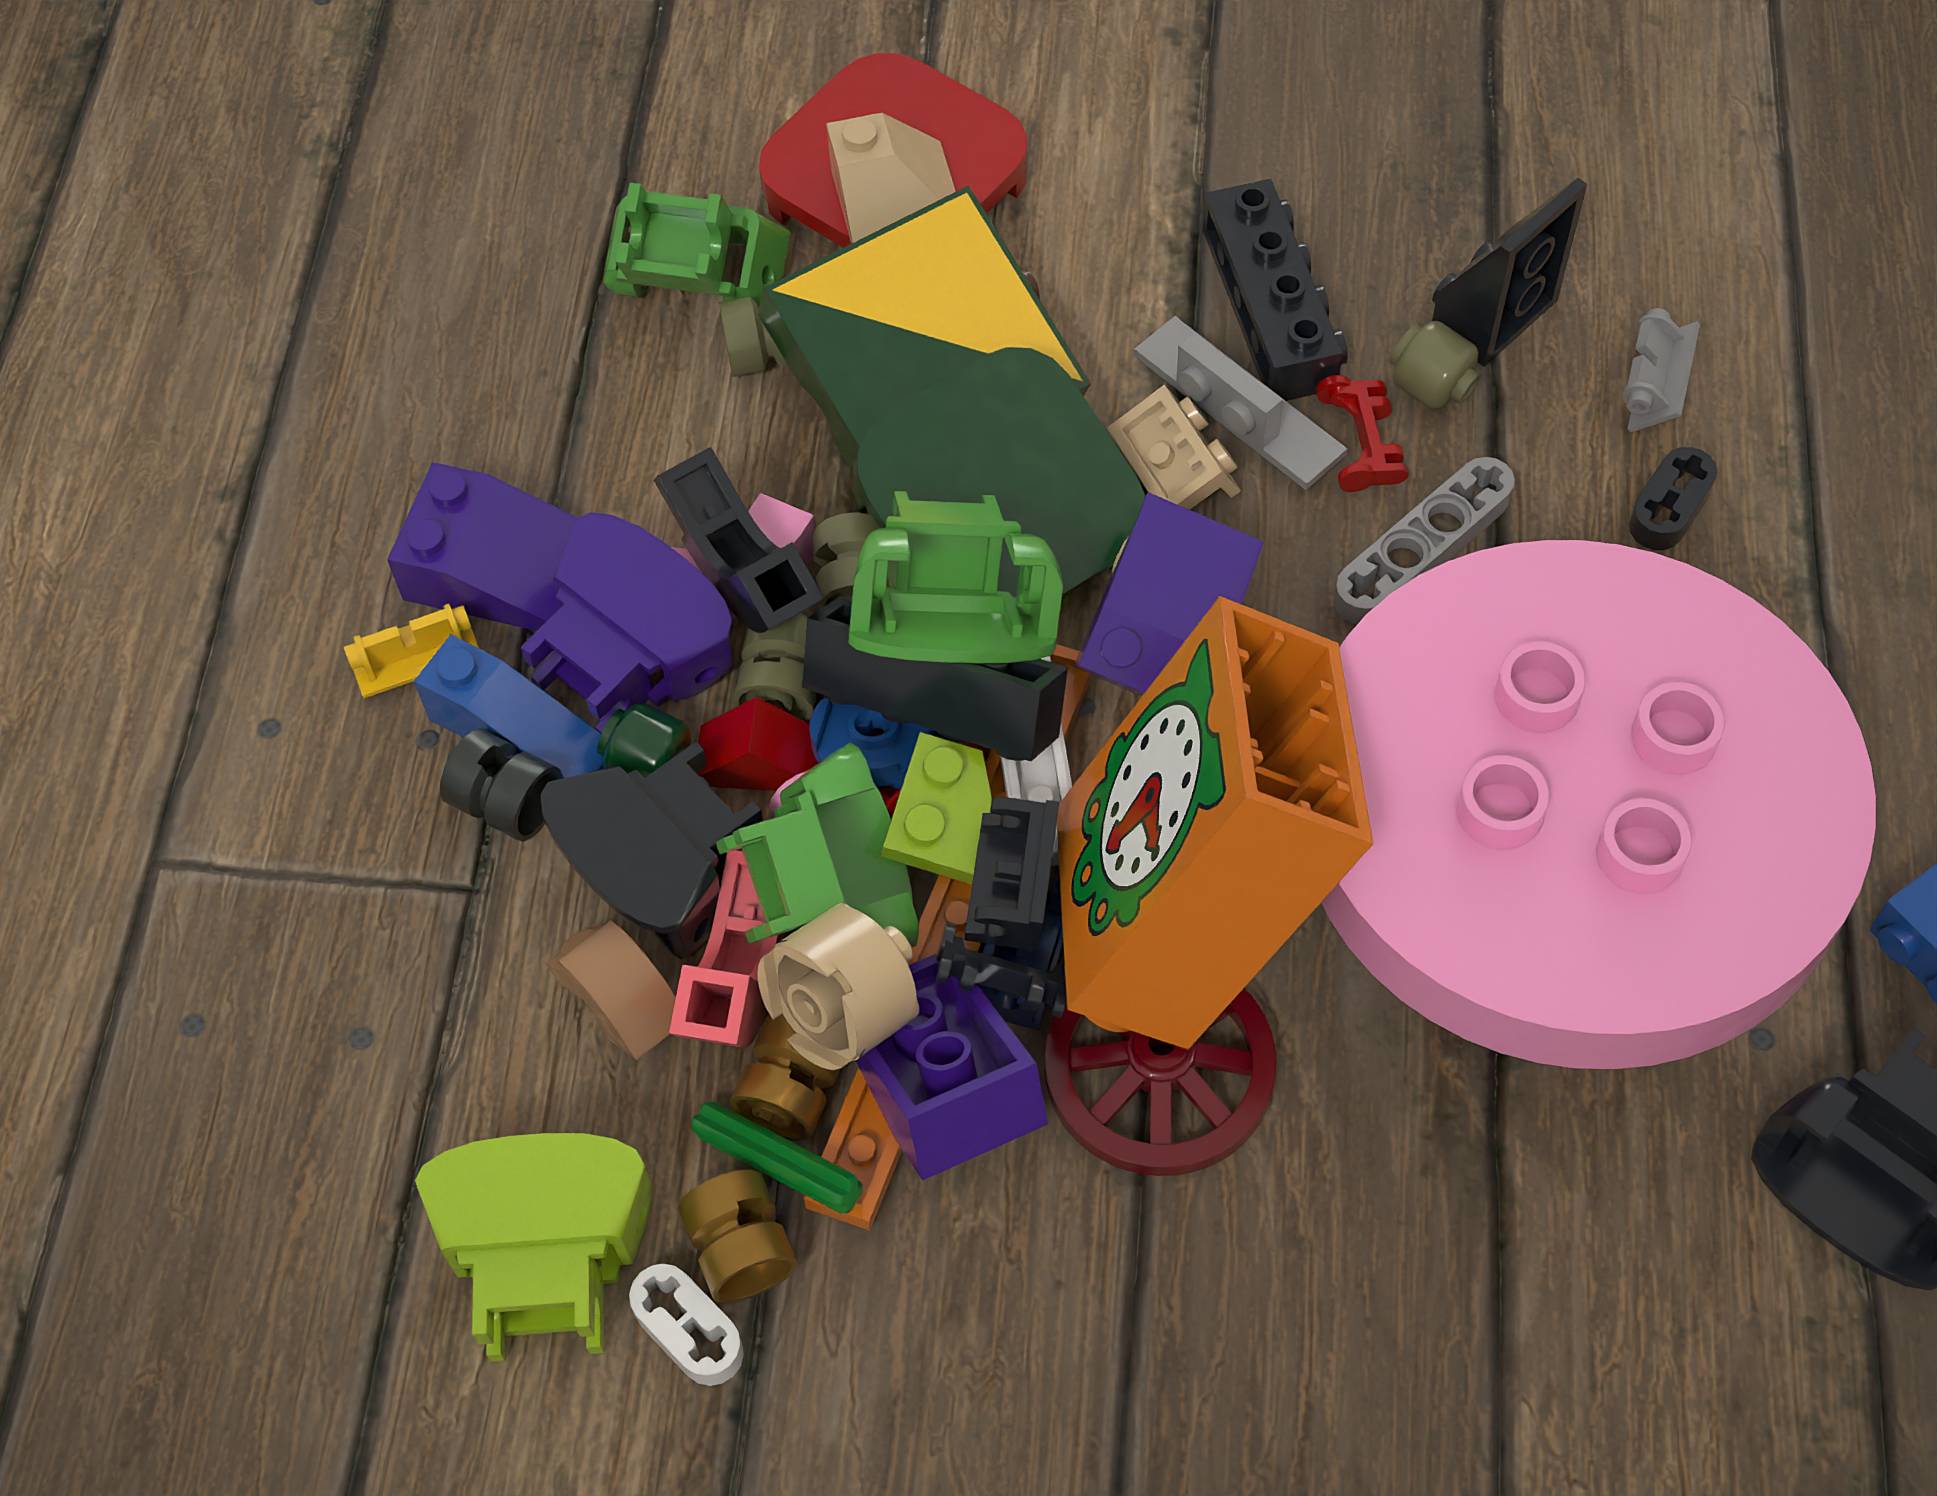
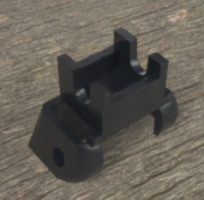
M694 742L645 778L637 770L627 774L620 766H613L548 782L541 793L544 821L555 845L593 891L620 915L641 928L654 931L658 939L679 959L691 956L701 949L710 938L727 853L720 855L716 842L724 837L733 835V832L740 828L763 822L761 808L752 801L735 814L717 796L705 778L697 775L707 767L704 749L697 742Z
M1913 1028L1876 1077L1864 1068L1854 1074L1849 1081L1836 1073L1814 1083L1787 1101L1770 1116L1753 1143L1751 1160L1763 1183L1780 1203L1838 1250L1872 1272L1906 1287L1931 1291L1937 1288V1070L1913 1054L1926 1037L1920 1031Z

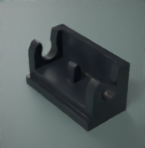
M1010 797L993 798L991 801V813L982 814L964 935L965 941L1032 951L1038 950L1049 884L1059 809L1058 801L1046 800V803Z

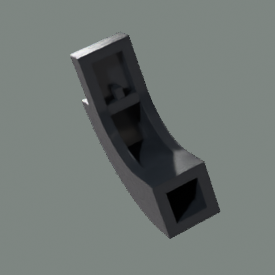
M712 447L655 477L654 482L684 533L681 540L703 575L711 581L726 601L730 611L749 629L756 633H764L824 599L793 542L780 548L771 542L755 523Z

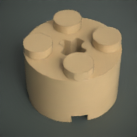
M844 903L834 905L778 942L769 953L762 957L758 964L759 989L771 1018L774 1020L783 1014L795 1031L794 1034L787 1038V1041L804 1058L828 1070L840 1069L848 1063L858 1060L915 1019L919 1014L915 984L907 964L912 959V949L906 937L895 927L887 926L882 928L864 913Z

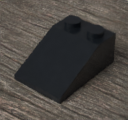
M1575 179L1513 225L1495 242L1490 240L1485 242L1476 251L1467 267L1457 275L1454 273L1447 275L1436 288L1432 298L1433 303H1435L1432 321L1444 323L1473 343L1479 352L1477 362L1483 367L1558 301L1587 188V183L1581 179Z

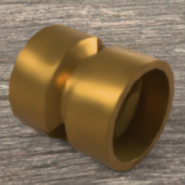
M769 1014L752 1049L753 1056L758 1063H749L743 1069L730 1099L732 1109L739 1115L782 1137L797 1140L808 1139L813 1135L827 1102L826 1096L821 1089L829 1088L835 1083L840 1069L828 1070L804 1058L787 1041V1038L794 1034L795 1031L783 1014L774 1020Z
M738 1170L722 1174L695 1187L681 1199L677 1208L692 1247L704 1250L698 1262L714 1301L729 1303L752 1298L779 1285L792 1275L797 1268V1259L783 1225L771 1222L776 1214V1210L760 1172L755 1170Z

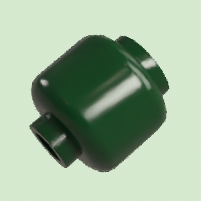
M638 703L626 711L618 709L612 714L599 738L597 753L603 756V769L620 766L627 774L637 770L645 778L690 746L691 731L684 721L649 704Z

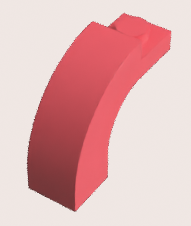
M734 850L727 852L714 922L701 962L697 967L682 964L669 1033L673 1036L746 1048L756 1038L765 1019L767 1009L759 989L758 964L764 955L769 953L778 942L787 937L788 932L748 944L744 931L765 923L743 851Z

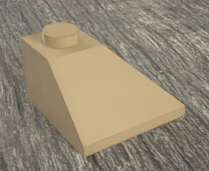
M884 113L826 123L831 172L851 244L956 192L939 140Z

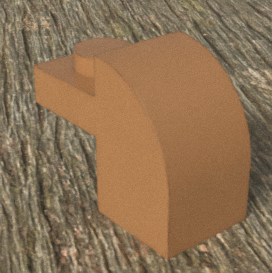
M612 920L603 926L597 924L592 929H585L572 935L562 945L561 952L546 963L557 981L585 1002L609 1040L635 1060H638L670 1035L669 1030L676 999L675 995L645 953Z

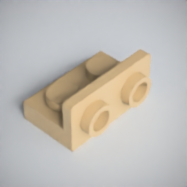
M1163 385L1107 427L1147 491L1151 494L1190 510L1220 487L1231 498L1241 492V489L1230 475V473L1238 468L1236 462L1218 439L1211 443L1208 442L1201 430L1208 426L1209 423L1189 396L1179 401Z

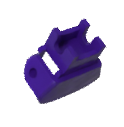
M591 512L578 517L553 577L557 593L555 597L561 608L521 646L525 661L533 668L538 666L548 656L530 676L532 683L544 691L556 678L560 679L587 701L590 713L597 719H601L594 728L599 733H602L607 721L618 709L626 711L631 706L638 703H646L648 700L659 707L668 701L667 696L677 703L679 700L688 699L714 685L733 664L729 642L733 623L726 601L711 581L666 543L640 526L614 515ZM662 668L665 677L655 686L649 681L648 674L651 675Z

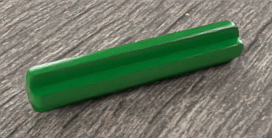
M714 1101L703 1103L699 1113L692 1118L691 1129L697 1133L700 1140L840 1214L852 1211L856 1201L862 1197L863 1184L858 1181L856 1175Z

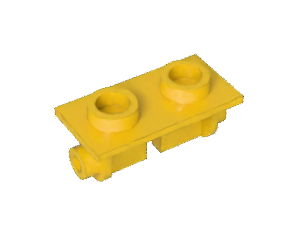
M448 603L443 605V610L409 621L410 625L399 629L397 626L362 638L360 634L354 636L355 643L344 646V650L356 676L363 699L413 682L450 634L479 648L464 606L451 609Z

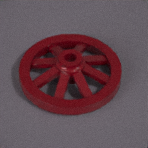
M1243 988L1207 1030L1227 1016H1230L1240 1029L1248 1051L1195 1042L1189 1049H1185L1131 1030L1119 1032L1129 1039L1127 1041L1071 1048L1075 1034L1086 1016L1067 1010L1066 1001L1062 1017H1053L1045 1046V1079L1052 1106L1066 1130L1081 1146L1102 1161L1129 1172L1154 1176L1180 1175L1205 1169L1222 1161L1239 1149L1253 1135L1268 1109L1275 1082L1277 1061L1275 1043L1268 1021L1251 994ZM1162 1045L1169 1048L1172 1052L1161 1056L1156 1055L1150 1049L1154 1046ZM1127 1065V1069L1088 1111L1074 1088L1070 1073ZM1193 1066L1251 1076L1246 1094L1233 1114L1201 1078ZM1140 1088L1150 1093V1143L1126 1138L1106 1127ZM1181 1089L1214 1130L1190 1141L1171 1144V1093Z

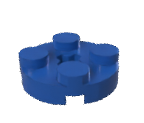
M826 697L816 706L810 719L812 752L818 763L834 751L851 742L864 755L876 787L887 785L894 789H901L920 732L938 737L937 731L913 723L891 722L886 720L879 712L857 705L836 704L829 701ZM872 728H882L884 734L879 736H864L869 735Z

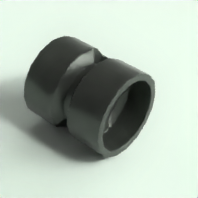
M479 728L466 735L451 753L440 780V796L443 802L472 817L481 818L484 816L489 826L516 840L524 842L531 839L545 825L542 814L541 793L546 784L563 779L560 768L526 751L518 754L515 745Z

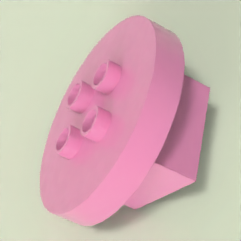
M1543 540L1513 543L1480 550L1447 561L1418 575L1393 591L1369 611L1339 647L1374 844L1321 903L1330 921L1348 948L1377 980L1421 1015L1468 1041L1496 1052L1528 1061L1578 1069H1623L1652 1066L1687 1058L1720 1046L1754 1028L1781 1008L1805 984L1824 958L1861 891L1871 861L1875 836L1876 794L1870 758L1862 732L1848 701L1821 661L1807 644L1782 620L1750 596L1711 574L1654 552L1618 544L1585 540Z

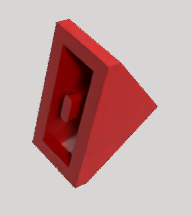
M755 697L700 726L698 744L704 749L707 767L697 775L699 777L703 776L710 784V787L777 791L795 775L810 770L818 764L812 752L810 724L759 697Z

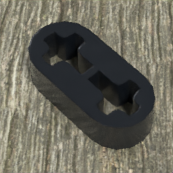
M1680 447L1672 450L1665 456L1637 498L1629 522L1630 533L1636 542L1652 550H1667L1675 547L1682 540L1708 500L1717 476L1716 463L1710 455L1697 448ZM1686 472L1696 477L1689 480L1684 490L1675 487L1677 478H1681ZM1663 507L1671 510L1669 519L1664 520L1661 525L1650 521V519L1657 517Z

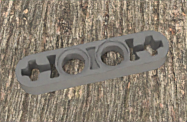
M1490 457L1475 458L1466 463L1347 565L1338 575L1334 596V606L1337 613L1344 620L1352 624H1358L1369 611L1389 594L1418 575L1449 561L1504 513L1510 504L1515 482L1513 472L1507 464ZM1475 484L1482 488L1488 484L1496 486L1495 491L1486 488L1474 499L1473 507L1469 503L1473 497ZM1438 513L1451 514L1460 521L1461 528L1453 532H1442L1430 524L1429 518ZM1398 548L1410 549L1416 552L1421 562L1410 568L1398 567L1389 560L1388 553ZM1376 573L1381 578L1375 585L1373 599L1367 595H1362L1358 599L1351 596L1352 589L1362 593L1375 583Z

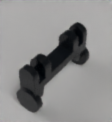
M946 922L935 961L939 962L935 978L936 983L945 985L948 977L953 976L960 978L958 989L972 992L975 983L1025 997L1024 1008L1038 1011L1041 1002L1050 1004V1015L1057 1018L1062 1017L1067 1001L1065 960L1063 966L1056 964L1052 971L1045 972L965 948L962 937L954 935L956 924Z

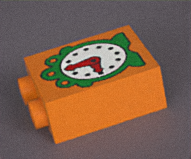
M1219 596L1059 803L1057 840L1067 1010L1085 1015L1097 1026L1112 1032H1127L1131 1030L1189 1049L1372 847L1374 843L1339 643Z

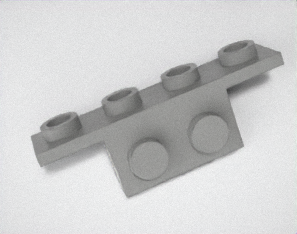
M1176 316L1171 318L1134 349V356L1183 395L1189 396L1197 406L1303 489H1309L1347 456L1348 449Z

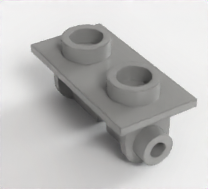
M1660 308L1651 309L1640 318L1638 323L1639 334L1635 349L1641 355L1633 358L1628 384L1625 386L1622 395L1624 402L1627 404V409L1631 412L1627 428L1630 432L1681 416L1700 324L1697 321L1678 327L1670 319V314Z

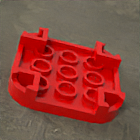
M876 53L858 58L841 69L770 137L761 150L759 162L761 187L768 203L769 214L782 225L792 217L844 248L850 245L851 241L831 172L826 123L884 113L939 140L955 191L969 185L986 214L1007 193L1017 198L1026 185L1027 135L1020 120L1007 109L925 63L902 54Z

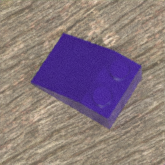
M432 462L387 561L404 601L444 609L443 605L448 603L451 609L463 605L467 615L537 631L561 608L555 597L557 593L553 577L578 517L489 474Z
M1148 492L1073 667L1139 696H1143L1219 596L1242 604L1264 542Z
M936 954L908 965L913 976L919 1005L917 1017L856 1060L895 1140L922 1181L1048 1125L1036 1062L976 983L972 992L958 989L960 978L949 976L945 985L935 982L939 963L935 961Z

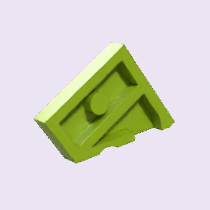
M920 732L886 835L881 857L972 884L982 814L991 813L992 801L985 761L981 750Z

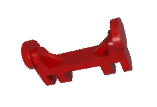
M1342 375L1329 376L1321 380L1316 386L1319 401L1345 408L1354 417L1362 448V454L1358 461L1343 468L1338 473L1337 478L1340 488L1347 492H1357L1371 485H1392L1404 482L1409 474L1406 465L1402 463L1404 461L1402 448L1398 444H1381L1375 421L1388 417L1392 412L1389 399L1385 397L1387 394L1385 383L1381 380L1350 381L1348 377Z

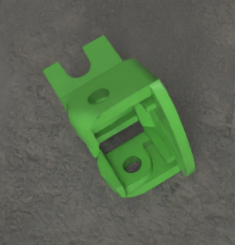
M629 183L627 196L616 207L603 282L609 290L624 296L642 298L645 293L642 285L719 295L723 296V301L750 296L760 306L763 288L783 278L791 231L754 210L727 206L720 194L710 193L709 199L645 191L641 184ZM629 226H631V234L628 232ZM728 243L747 245L739 287H736L731 282L721 281Z
M894 491L893 516H888L886 528L875 529L866 536L860 551L854 576L848 643L856 650L877 656L929 662L1012 663L1033 661L1051 656L1056 647L1063 581L1056 556L1045 540L1036 535L1021 533V526L1017 521H1004L995 495H982L981 503L911 501L906 491ZM1003 538L1007 544L1013 564L1020 565L1016 597H1013L1009 592L997 591ZM887 577L890 587H886Z
M849 742L834 751L783 789L780 793L781 807L774 810L776 818L740 828L734 831L733 835L724 837L716 842L720 855L742 848L765 923L744 931L748 944L801 928L834 905L844 903L864 913L882 928L892 926L898 929L906 937L911 948L917 945L919 937L918 919L913 907L912 888L906 864L881 857L891 817L879 790L873 783L864 755L853 743Z

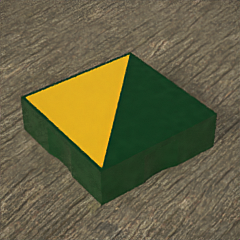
M969 185L763 288L758 316L800 386L811 395L823 411L831 428L834 442L852 472L853 461L865 433L879 418L985 354L1005 347L1032 348L1052 357L1070 375L1083 396L1091 385Z

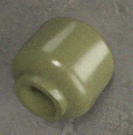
M1431 321L1423 327L1417 323L1411 326L1400 339L1389 359V362L1395 366L1393 371L1394 383L1431 409H1440L1452 399L1462 404L1472 393L1481 378V374L1474 370L1479 355L1478 348L1439 321Z

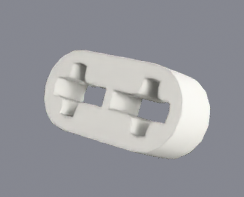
M658 1264L650 1266L639 1273L632 1282L629 1297L633 1313L646 1333L696 1383L712 1386L723 1384L732 1378L741 1367L744 1355L742 1341L733 1322L685 1272L676 1266ZM658 1287L662 1292L668 1293L676 1287L677 1289L673 1295L680 1311L684 1315L676 1321L662 1307H658L650 1313L649 1311L653 1306L649 1297L651 1291ZM697 1328L711 1342L723 1336L724 1339L721 1342V1346L725 1356L718 1362L707 1356L697 1363L695 1360L698 1358L699 1352L693 1338L689 1334Z

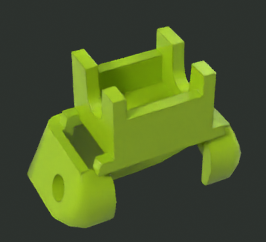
M542 1133L475 1141L444 1151L424 1164L415 1182L443 1256L458 1278H473L472 1336L479 1345L486 1344V1356L491 1362L505 1361V1336L577 1331L580 1337H586V1348L589 1354L604 1353V1284L618 1283L621 1271L619 1265L633 1264L644 1239L652 1207L654 1188L637 1150L616 1139L586 1133ZM595 1259L602 1260V1267H598Z

